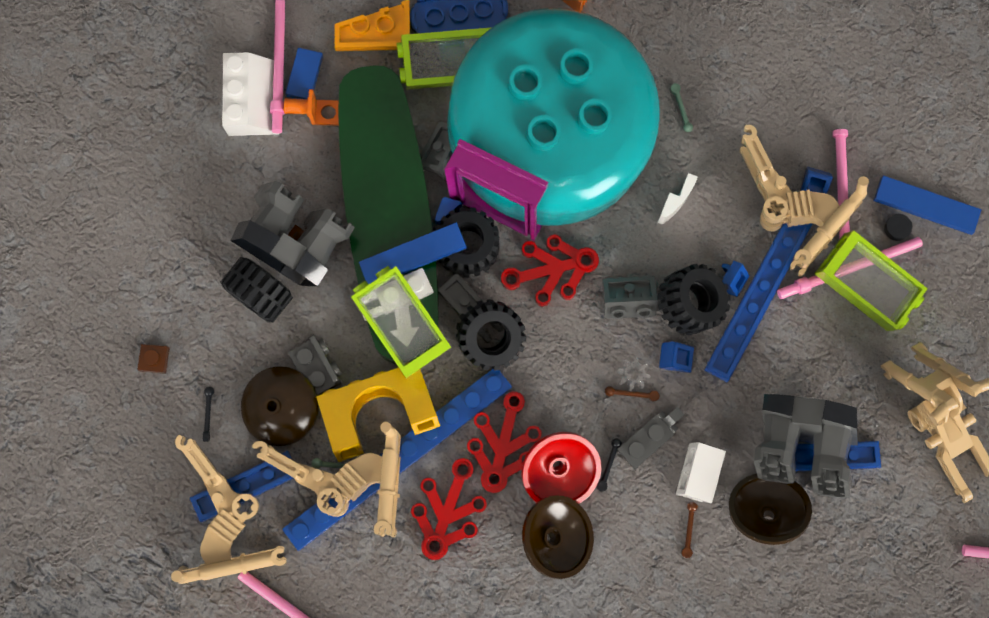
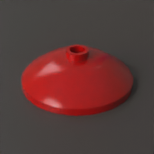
M557 432L540 439L528 451L522 465L524 488L536 503L543 498L559 495L569 497L579 504L591 495L601 475V460L596 448L585 437L572 432ZM560 461L558 466H553L554 462Z

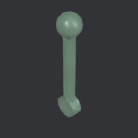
M674 83L670 88V92L676 97L684 121V131L691 132L693 125L689 123L679 93L681 87L679 84Z
M314 458L311 462L312 467L316 469L320 467L341 469L345 465L343 463L321 461L319 458Z

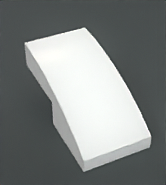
M688 173L679 196L669 193L658 223L664 224L678 212L691 193L698 178L697 176Z

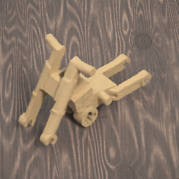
M745 125L744 132H749L751 135H743L741 143L746 145V147H741L740 153L752 174L759 192L765 200L760 216L761 226L767 231H776L785 223H787L788 227L810 223L819 226L816 229V234L809 242L796 252L794 261L790 265V270H794L796 266L801 268L798 271V276L801 277L822 250L829 247V242L862 204V200L867 195L869 179L864 176L860 177L855 192L848 200L845 199L840 206L835 198L829 194L812 192L810 189L792 192L786 185V178L779 176L773 168L757 136L756 128L753 125Z
M919 342L911 347L912 351L916 352L914 358L932 368L935 372L925 378L921 377L918 379L912 373H908L890 360L882 364L881 368L886 371L884 376L888 380L894 378L907 389L926 399L909 410L908 417L918 431L928 430L932 436L926 439L925 443L929 449L938 446L936 458L955 489L956 495L960 494L962 502L966 503L973 499V495L952 459L970 448L984 475L989 477V456L979 438L968 434L966 429L976 422L973 414L969 413L962 418L960 417L961 411L966 409V406L963 404L958 389L976 397L978 394L989 390V378L978 382L973 381L968 374L947 363L943 358L930 353L925 345Z
M383 422L380 426L381 431L386 435L385 449H383L382 456L374 453L361 455L346 463L336 474L296 463L263 441H257L252 445L254 449L262 447L261 453L257 454V458L290 475L297 483L315 491L318 496V508L323 513L333 517L344 515L348 510L350 500L355 501L369 486L380 483V490H377L379 503L374 533L382 537L385 534L393 538L396 537L397 498H400L398 486L401 461L399 456L401 435L389 422ZM330 498L338 502L336 508L331 507V504L328 503Z
M178 435L175 439L176 447L185 454L202 477L218 514L208 525L201 543L200 553L205 564L191 569L181 566L171 574V579L174 582L184 584L241 572L247 574L250 570L273 565H284L286 557H277V554L284 552V546H277L271 550L248 555L242 553L240 556L232 558V544L246 526L244 521L252 518L258 512L259 502L252 494L236 493L226 478L216 470L196 441L188 439L187 444L184 445L186 437ZM241 499L244 501L251 499L254 503L251 505L252 513L249 514L245 511L241 514L238 510L241 507L239 502Z

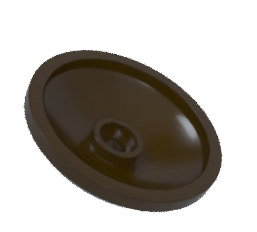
M282 366L267 368L256 374L249 381L241 399L243 422L248 431L257 440L263 441L268 445L287 446L303 439L316 422L319 411V404L316 398L318 396L312 382L296 369ZM273 401L277 404L275 411H272L270 408V404Z
M756 473L742 479L733 488L729 498V515L735 527L749 539L762 544L780 545L797 539L806 531L811 521L812 504L807 492L796 481L790 484L765 481L758 478Z
M557 495L543 498L535 503L526 515L522 529L523 548L531 565L542 575L553 579L572 577L586 566L592 554L594 534L589 516L580 504L569 497Z

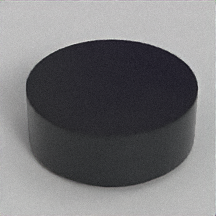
M903 214L892 215L884 225L886 235L894 241H901L908 237L913 228L911 220Z

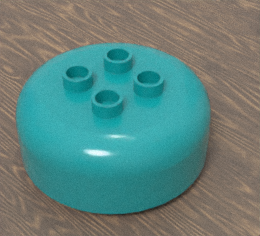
M543 8L522 12L501 21L489 29L475 42L462 60L454 77L449 101L447 132L450 149L453 154L458 146L459 139L549 182L537 206V225L558 226L584 221L615 204L629 190L648 163L655 147L659 130L660 108L658 91L654 77L642 54L623 33L612 25L587 13L570 9ZM464 178L471 189L492 208L506 216L525 222V207Z

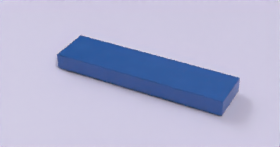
M886 176L880 178L873 200L970 235L975 233L981 213L979 208Z
M456 222L362 260L359 264L365 280L370 284L378 279L375 274L387 266L391 269L397 266L401 274H405L467 249V246Z
M879 441L858 442V446L851 445L846 461L849 468H881ZM814 444L797 445L795 452L796 471H812Z
M289 451L281 453L282 455L293 460ZM263 462L227 479V481L236 493H247L256 497L293 479V477L273 465ZM207 490L190 497L200 522L217 516L218 512ZM241 499L239 502H240V504H242V503H244V502H246V501H244L243 499Z

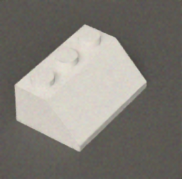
M249 52L223 53L222 126L228 136L279 134L272 132V114H270V102L273 101L274 60Z

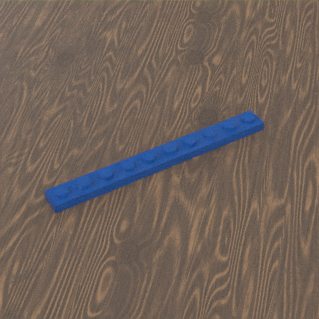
M490 370L439 409L436 415L440 427L417 435L412 430L401 438L399 454L401 457L400 474L473 419L476 414L482 412L512 389V386L500 370ZM380 483L369 486L355 501L350 500L348 510L342 516L333 517L325 514L318 508L316 503L282 530L295 548L300 551L375 494L377 490H380ZM330 498L328 501L331 507L336 508L338 502L333 498Z

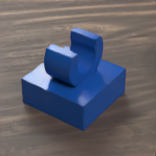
M733 261L731 266L729 264H722V269L727 272L722 280L723 284H727L729 288L726 291L728 294L738 297L750 275L742 263Z

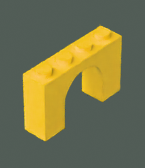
M399 367L390 371H380L374 374L373 377L355 380L347 386L339 389H329L322 395L316 396L332 451L338 462L364 454L356 429V418L360 409L367 402L375 398L389 397L402 403L415 435L440 427L420 369L407 378Z

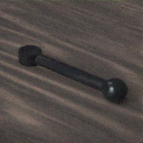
M206 387L204 390L206 408L203 442L210 441L211 398L214 395L212 387Z
M614 438L611 442L612 450L602 480L597 484V489L600 492L607 490L608 485L606 482L617 449L622 445L621 440L618 438Z

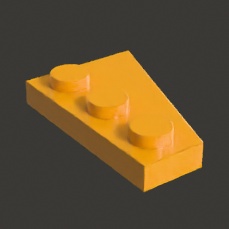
M410 0L402 1L400 5L391 8L388 6L381 8L379 12L367 16L360 15L336 23L335 51L397 50V43L401 42V35L410 34Z

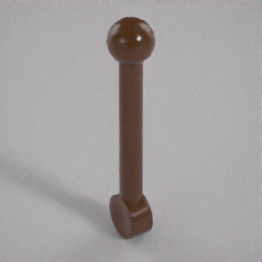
M612 386L605 388L607 396L616 394L649 398L653 402L657 401L660 397L657 391L645 393L618 390Z
M693 501L687 504L689 516L685 547L681 551L682 556L685 558H690L693 554L690 545L694 512L698 508L697 503Z

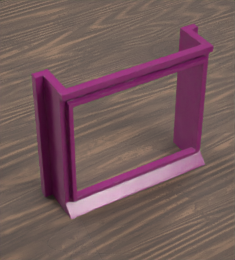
M459 139L458 146L444 169L450 199L461 201L463 205L469 208H476V211L479 213L482 210L486 213L487 217H491L493 220L525 236L531 235V240L534 241L542 225H537V206L549 182ZM464 178L525 207V222L506 216L492 208L471 189Z

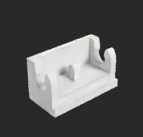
M700 442L689 443L676 495L699 502L712 503L726 451Z

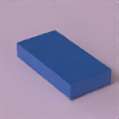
M302 48L297 49L285 93L287 97L307 99L309 89H315L323 59L321 52Z

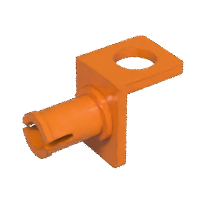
M309 89L307 99H284L285 114H307L312 125L339 126V100H317L313 89ZM330 106L336 110L333 118L325 119L322 116L321 112L325 107Z

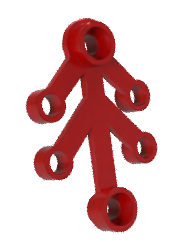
M550 235L546 242L547 248L552 252L559 250L571 258L561 261L538 248L534 242L526 241L522 245L523 256L526 258L534 257L546 265L521 272L516 268H507L502 272L501 283L504 288L515 290L522 282L549 276L542 290H539L535 296L536 303L544 307L550 303L551 294L564 271L575 269L568 283L562 285L560 289L561 297L565 300H571L576 294V287L584 273L593 272L599 264V256L595 250L589 247H583L578 250L562 241L560 236ZM555 239L559 242V245L552 247L549 242ZM532 246L534 252H525V247ZM588 257L591 263L585 265L581 262V259ZM509 276L515 277L516 282L514 284L507 283L506 279ZM565 288H571L573 293L572 295L567 296L564 294L563 290ZM541 294H545L548 297V300L546 302L539 301L538 296Z
M516 391L509 392L504 398L506 414L499 439L491 427L490 418L486 413L480 412L474 417L475 426L481 429L495 453L493 465L483 452V443L480 439L472 438L467 443L469 453L475 456L483 470L481 484L486 491L491 493L502 491L507 485V478L522 470V457L527 455L528 451L523 452L519 460L503 468L505 457L530 442L539 441L542 435L539 427L530 426L527 428L526 433L510 441L516 414L522 411L525 404L523 395ZM512 397L518 398L519 404L517 406L510 405L509 400ZM484 416L487 419V423L479 425L477 418ZM530 430H537L538 437L536 439L529 437L528 432ZM472 442H478L480 444V449L478 451H472L470 449V445ZM492 474L499 476L500 480L497 484L490 483L489 477Z
M460 458L453 463L452 473L455 477L444 506L436 491L437 484L434 479L425 478L420 484L421 490L427 495L438 519L434 531L426 517V506L422 503H416L411 508V514L417 519L425 538L422 541L421 549L428 559L439 560L443 558L448 551L449 545L464 538H473L478 532L475 523L466 522L463 524L462 529L445 535L449 524L474 512L481 513L487 507L485 498L476 496L470 503L454 510L464 481L473 474V465L468 459ZM459 466H467L468 472L465 475L459 474ZM426 481L433 482L434 487L431 491L424 489L423 486ZM481 499L484 502L482 509L474 507L475 500ZM418 506L424 508V514L420 517L414 514V510ZM467 525L474 526L475 532L472 535H467L464 532ZM433 541H437L440 544V549L436 552L430 549V544Z

